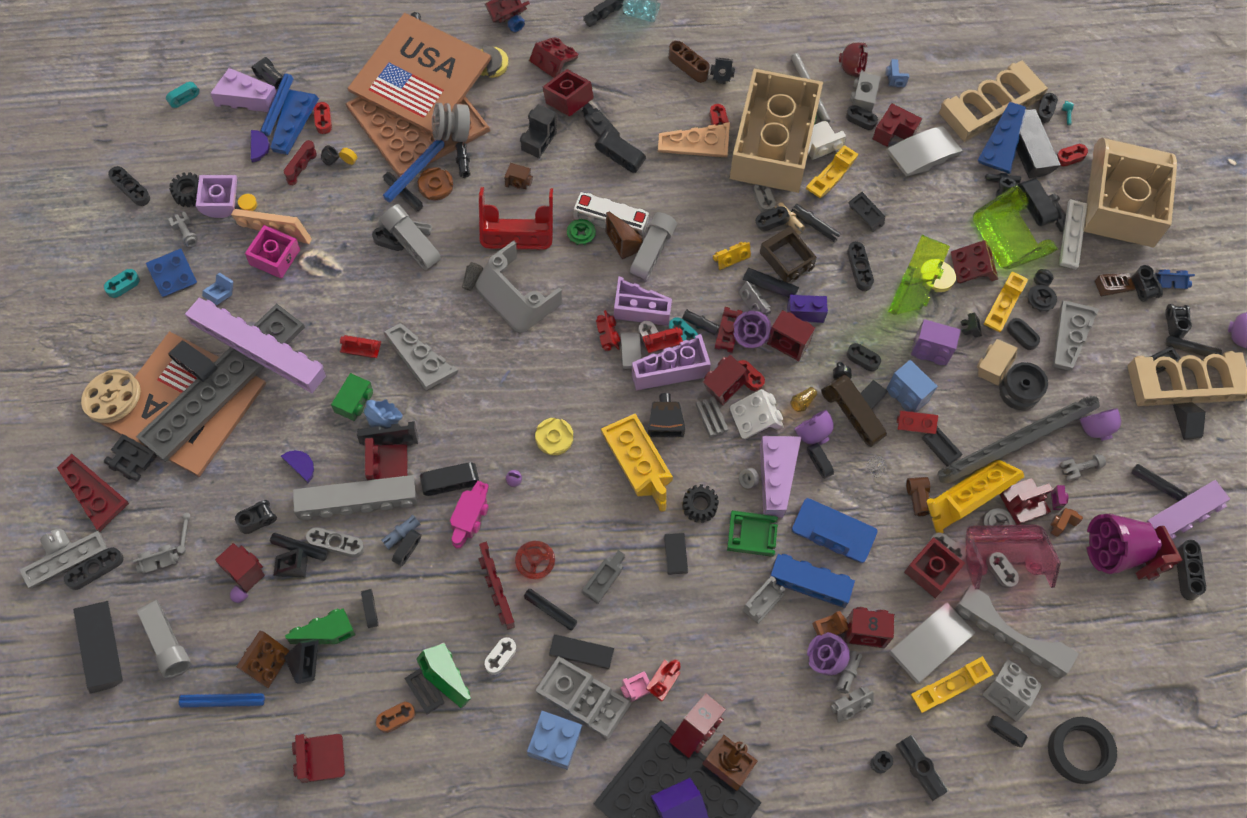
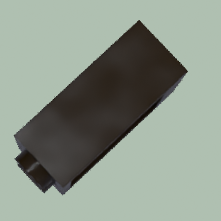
M791 226L764 241L759 252L785 282L795 281L804 272H810L815 267L817 259L816 255ZM787 243L804 260V263L790 271L785 268L773 253Z

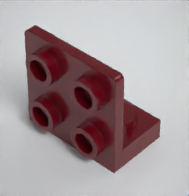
M986 240L951 251L956 279L959 284L982 276H988L991 282L998 280L992 250Z
M373 438L365 439V477L367 481L408 476L406 444L378 446L375 445Z

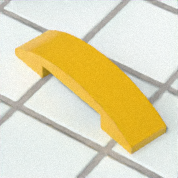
M844 145L818 177L815 176L806 186V190L822 198L839 182L859 154Z
M1013 271L1010 273L984 325L999 333L1002 331L1028 281L1027 278Z
M982 656L933 684L912 693L911 696L920 712L924 713L972 688L994 674Z

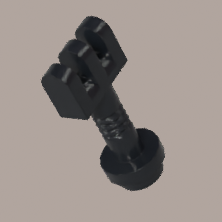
M1054 193L1049 198L1059 214V220L1055 224L1060 232H1064L1066 214L1058 203L1060 197Z

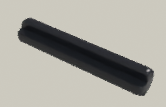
M391 172L383 175V180L390 187L397 180ZM406 187L398 194L415 211L423 208V203Z
M1173 336L1166 338L1165 345L1168 347L1172 346L1176 349L1203 356L1211 354L1222 355V350L1219 348Z
M1136 464L1132 469V474L1178 501L1188 495L1187 492L1140 464Z
M273 533L270 537V542L273 545L291 551L301 548L306 556L325 561L328 556L326 549L278 533Z
M529 588L525 592L524 599L569 630L575 628L577 625L576 619L534 590Z

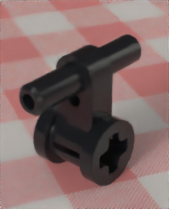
M999 173V175L986 174L985 180L997 181L1000 188L996 192V197L1001 201H1009L1012 198V189L1015 188L1016 183L1021 182V176L1008 175V173Z

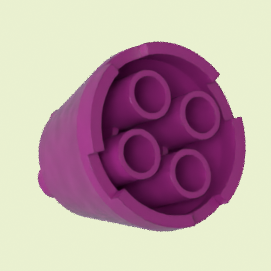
M1099 514L1091 520L1087 528V532L1090 533L1089 546L1086 547L1089 559L1098 571H1103L1107 574H1117L1151 561L1162 546L1161 540L1157 537L1156 531L1150 522H1143L1115 514Z

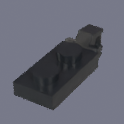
M624 0L603 1L595 6L593 11L583 16V21L588 27L596 25L598 20L605 19L610 13L620 10L623 7Z
M589 102L582 107L586 124L598 137H600L604 130H610L620 137L618 130L597 108L593 109Z

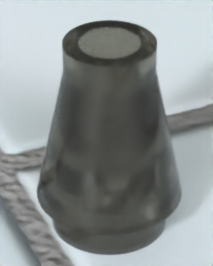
M470 262L466 266L462 288L472 291L484 269L481 265Z

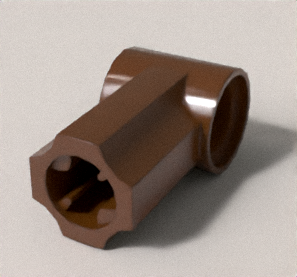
M907 478L906 489L908 495H911L914 515L918 517L929 515L930 512L927 505V500L930 499L929 478Z

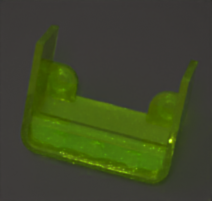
M921 235L888 313L897 315L922 309L923 306L927 307L931 298L928 295L936 279L940 280L945 270L941 267L949 251V245Z

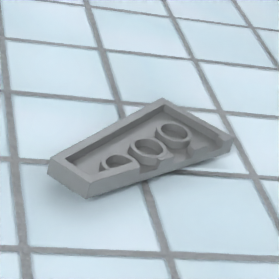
M1062 301L1052 367L1068 371L1073 369L1099 311L1098 308Z

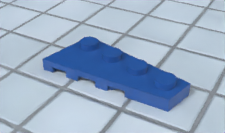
M289 89L270 147L273 152L289 154L319 100L316 94Z
M1013 102L1008 103L978 158L979 164L1011 174L1012 163L1015 158V151L1026 113L1025 106Z

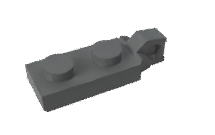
M618 550L613 558L608 556L607 559H604L582 589V594L599 604L621 573L623 566L620 564L624 560L625 554Z

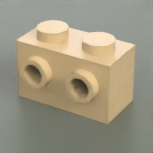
M999 339L993 345L990 344L986 351V357L984 359L981 358L978 362V377L999 386L1017 358L1018 348Z

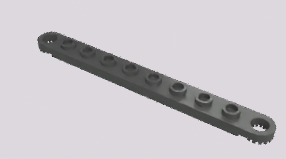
M1097 396L1084 397L1078 403L1074 402L950 464V467L942 468V470L938 471L940 482L949 483L963 476H968L973 471L984 468L995 460L1002 459L1004 455L1018 451L1020 447L1031 444L1036 439L1047 436L1052 431L1063 428L1072 421L1081 419L1082 416L1100 407L1099 399Z

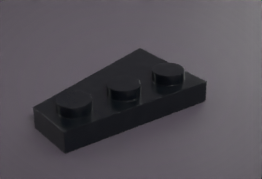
M415 421L408 422V426L402 427L397 423L391 424V427L387 429L381 426L357 429L358 441L365 445V439L373 438L375 444L382 445L406 444L411 446L418 444Z

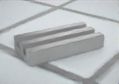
M711 397L709 400L704 399L703 402H696V407L710 438L728 432V427L714 397ZM709 404L712 405L713 410H714V412H715V414H716V416H717V419H718V421H719V423H720L722 429L719 428V425H718V423H717V421H716V418H715V416H714V414H713V412H712V409H711V407H710ZM703 406L706 407V410H707V412H708V414H709V416H710V419H711V421H712V423H713V426H714V428H715V430H716V431H714V432H713V430H712V428H711V426H710V423H709V421H708V419H707V416H706V414H705V412H704V410H703Z

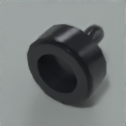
M326 145L321 151V159L325 165L330 166L339 159V153L334 147Z
M1047 269L1038 270L1034 276L1036 285L1049 286L1054 279L1053 274Z
M838 362L837 367L833 369L834 380L842 375H846L851 379V368L845 366L842 362Z

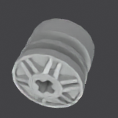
M436 102L432 115L434 140H441L442 138L444 141H448L451 133L453 141L466 142L470 129L468 105L454 104L451 112L449 103H445L443 106L442 103Z

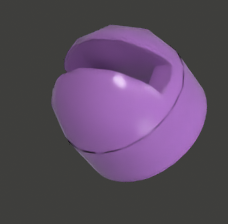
M511 470L507 473L506 482L509 486L516 487L521 484L522 476L519 471Z
M237 585L230 592L231 600L236 603L243 602L249 596Z

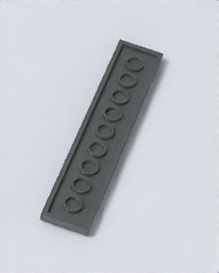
M275 304L254 324L263 334L272 335L281 344H289L305 328L302 322L278 304ZM230 347L214 362L218 369L205 382L196 379L146 426L136 438L166 462L265 366Z

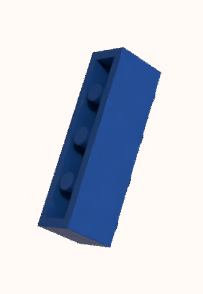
M787 554L777 555L770 577L773 576L776 579V585L842 608H846L855 583V580H852L848 575H838L832 573L827 568L814 567L810 562L794 560L793 557Z

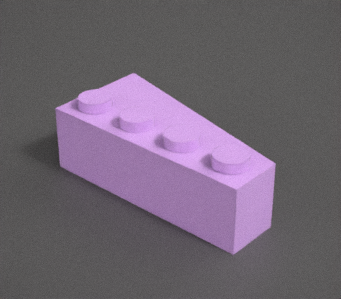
M699 334L690 341H682L680 345L673 348L663 349V352L659 354H651L632 362V378L636 391L704 378L710 371L711 363L702 335Z
M762 437L760 460L763 515L777 516L778 518L784 517L801 437Z
M1214 480L1150 518L1147 522H1150L1154 529L1158 526H1165L1173 540L1178 532L1182 531L1185 533L1193 528L1192 524L1197 521L1201 523L1208 519L1211 513L1215 511L1218 513L1227 507L1226 503L1230 498L1219 483Z

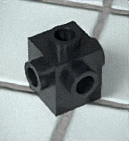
M716 57L715 65L711 64L710 75H713V80H716V83L726 84V81L730 82V77L734 78L735 67H732L733 59ZM721 69H724L725 72H724V73H720V70H721Z

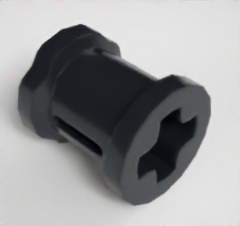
M879 751L870 760L871 769L879 774L885 773L893 765V757L887 751ZM880 758L882 762L886 763L884 766H882V763H878Z

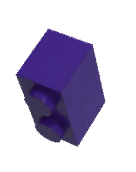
M790 295L787 303V312L794 314L802 321L824 323L828 313L827 296Z

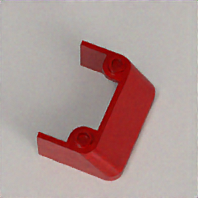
M481 187L479 192V238L481 245L488 249H503L512 241H515L516 249H548L553 241V188L549 190V206L537 208L535 219H499L497 207L485 205L484 187Z

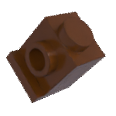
M510 163L504 177L505 187L508 188L509 185H512L518 189H527L533 181L531 168Z

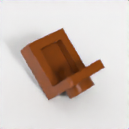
M1065 508L1058 516L1055 515L1051 522L1053 528L1050 533L1058 537L1064 531L1067 523L1077 526L1082 521L1083 516L1073 509Z
M841 611L812 623L817 636L827 632L839 636L848 630L847 620Z

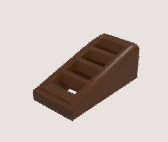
M1129 273L1099 275L1094 281L1101 297L1134 291L1136 289Z

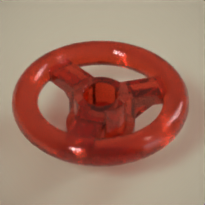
M529 541L518 549L515 556V564L523 576L530 579H540L552 571L555 565V554L548 544L542 541ZM541 547L546 551V553H542V551L538 548H532L530 550H528V548ZM522 554L527 557L528 562L531 564L530 572L522 566ZM536 556L539 559L537 561H533L532 557ZM549 559L547 568L542 572L536 573L537 566L543 560Z

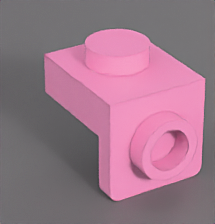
M644 671L628 680L627 678L623 679V686L620 688L624 697H629L632 703L650 694L646 689L650 681Z

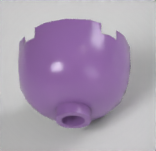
M744 312L734 322V337L744 347H760L770 337L771 322L761 312Z
M1247 312L1238 315L1234 322L1230 321L1228 328L1233 342L1243 348H1247Z
M1117 408L1080 419L1084 432L1092 438H1100L1101 441L1113 438L1112 434L1117 432L1121 426V416Z
M823 410L812 416L811 419L799 424L795 431L797 436L801 437V440L806 444L818 443L822 445L829 440L828 436L832 433L834 424L831 415L827 410Z
M827 632L821 636H816L810 642L807 650V656H809L810 661L808 663L818 673L827 676L836 675L847 667L850 660V651L847 644L839 636Z

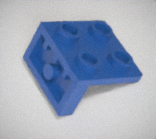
M181 248L146 262L148 270L162 297L197 283Z

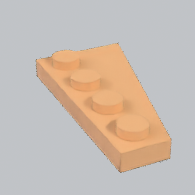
M730 122L717 126L709 125L704 128L696 127L685 131L677 130L659 133L658 152L727 158Z
M234 209L231 214L236 223L241 227L260 231L266 225L296 238L298 242L310 244L312 239L297 217Z

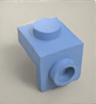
M891 59L890 65L886 67L889 86L906 87L909 74L899 73L898 59Z
M218 273L216 275V282L204 289L202 296L218 305L232 296L233 281Z

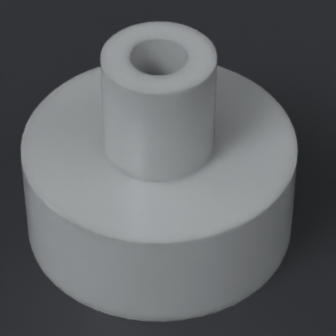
M753 468L742 470L739 474L740 484L747 489L757 486L759 483L758 472Z

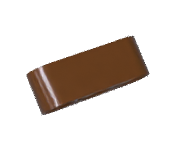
M672 41L669 45V61L699 83L707 81L710 68L709 63L681 41Z

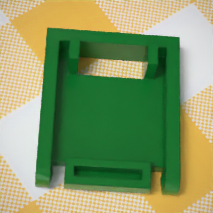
M732 510L730 514L727 551L770 557L775 556V550L771 549L776 548L778 525H769V523H777L778 517ZM734 523L741 524L740 538H733Z

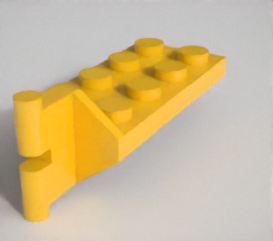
M636 413L601 428L602 435L636 495H652L659 510L665 511V487L673 481V476Z
M995 460L935 499H928L927 505L930 515L933 517L932 522L935 532L943 533V529L1024 478L1023 471L1001 460Z

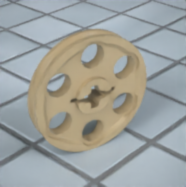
M121 369L101 373L85 388L81 398L82 409L93 421L98 423H111L120 420L136 406L141 392L139 382L131 373ZM109 378H113L111 383L105 384ZM130 379L127 385L122 386V383L125 380ZM98 391L95 397L90 398L93 392ZM132 394V397L129 400L124 401V398L127 395ZM100 406L97 412L92 413L95 407ZM117 408L115 413L109 415L111 409Z

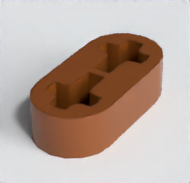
M409 702L399 703L379 714L376 718V726L381 732L389 733L412 721L415 717V709ZM405 707L407 710L411 709V711L408 712V717H405L404 715L397 717V715L402 713V708ZM386 717L388 720L395 719L389 722V727H385V725H380L383 723V718Z

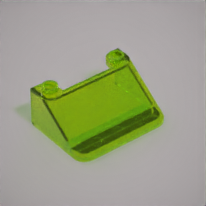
M1018 185L1013 186L979 208L973 215L974 223L1003 269H1012L1048 256L1058 250L1057 245L1052 240L1047 239L1040 243H1037L1019 213L1027 207L1028 198Z

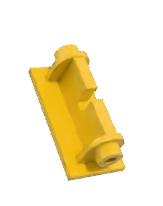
M739 242L729 247L730 250L724 249L715 252V255H713L714 261H718V269L721 270L750 258V243Z

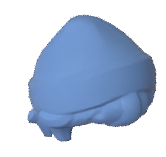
M387 399L383 401L368 400L366 402L364 414L370 427L381 426L387 429L391 427V424H397L403 418L398 408L393 403L389 404Z

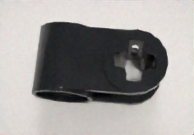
M1148 265L1140 266L1131 277L1139 299L1145 302L1150 298L1162 297L1163 289L1152 267Z
M1173 304L1167 305L1165 316L1168 324V333L1170 336L1183 339L1192 328L1189 305H1184L1183 307L1174 306Z
M268 500L259 501L255 505L236 514L235 523L240 532L250 534L277 520V516L272 513L269 507L270 502ZM246 519L250 520L246 525L241 524Z

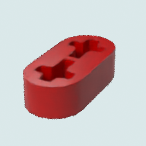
M325 102L317 103L314 107L315 126L318 133L327 134L332 130L330 107ZM322 109H324V115L320 113ZM322 121H325L324 127H321Z
M714 104L711 106L709 116L712 125L717 126L719 123L723 125L729 122L723 105Z
M1076 144L1061 149L1057 154L1060 166L1065 167L1083 161L1088 154V149L1083 144Z
M739 360L738 362L747 369L749 380L744 385L754 392L762 389L765 383L764 376L749 362ZM753 380H754V381L759 380V384H758V383L753 384L752 382H753Z

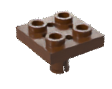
M259 630L250 646L246 649L247 651H244V655L236 668L262 686L269 688L286 661L284 656L290 650L267 633Z
M723 735L702 764L738 791L758 760L747 753L748 748L746 744L741 748L743 742L734 743L727 736Z

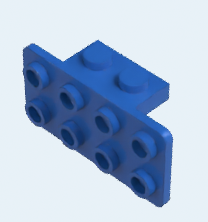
M810 498L804 500L792 527L793 533L859 563L866 561L878 532L875 527Z

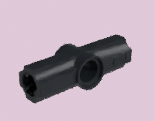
M912 735L896 744V747L909 765L911 774L919 780L932 801L949 791L935 771L932 760L925 756ZM918 763L925 765L926 773L920 772Z

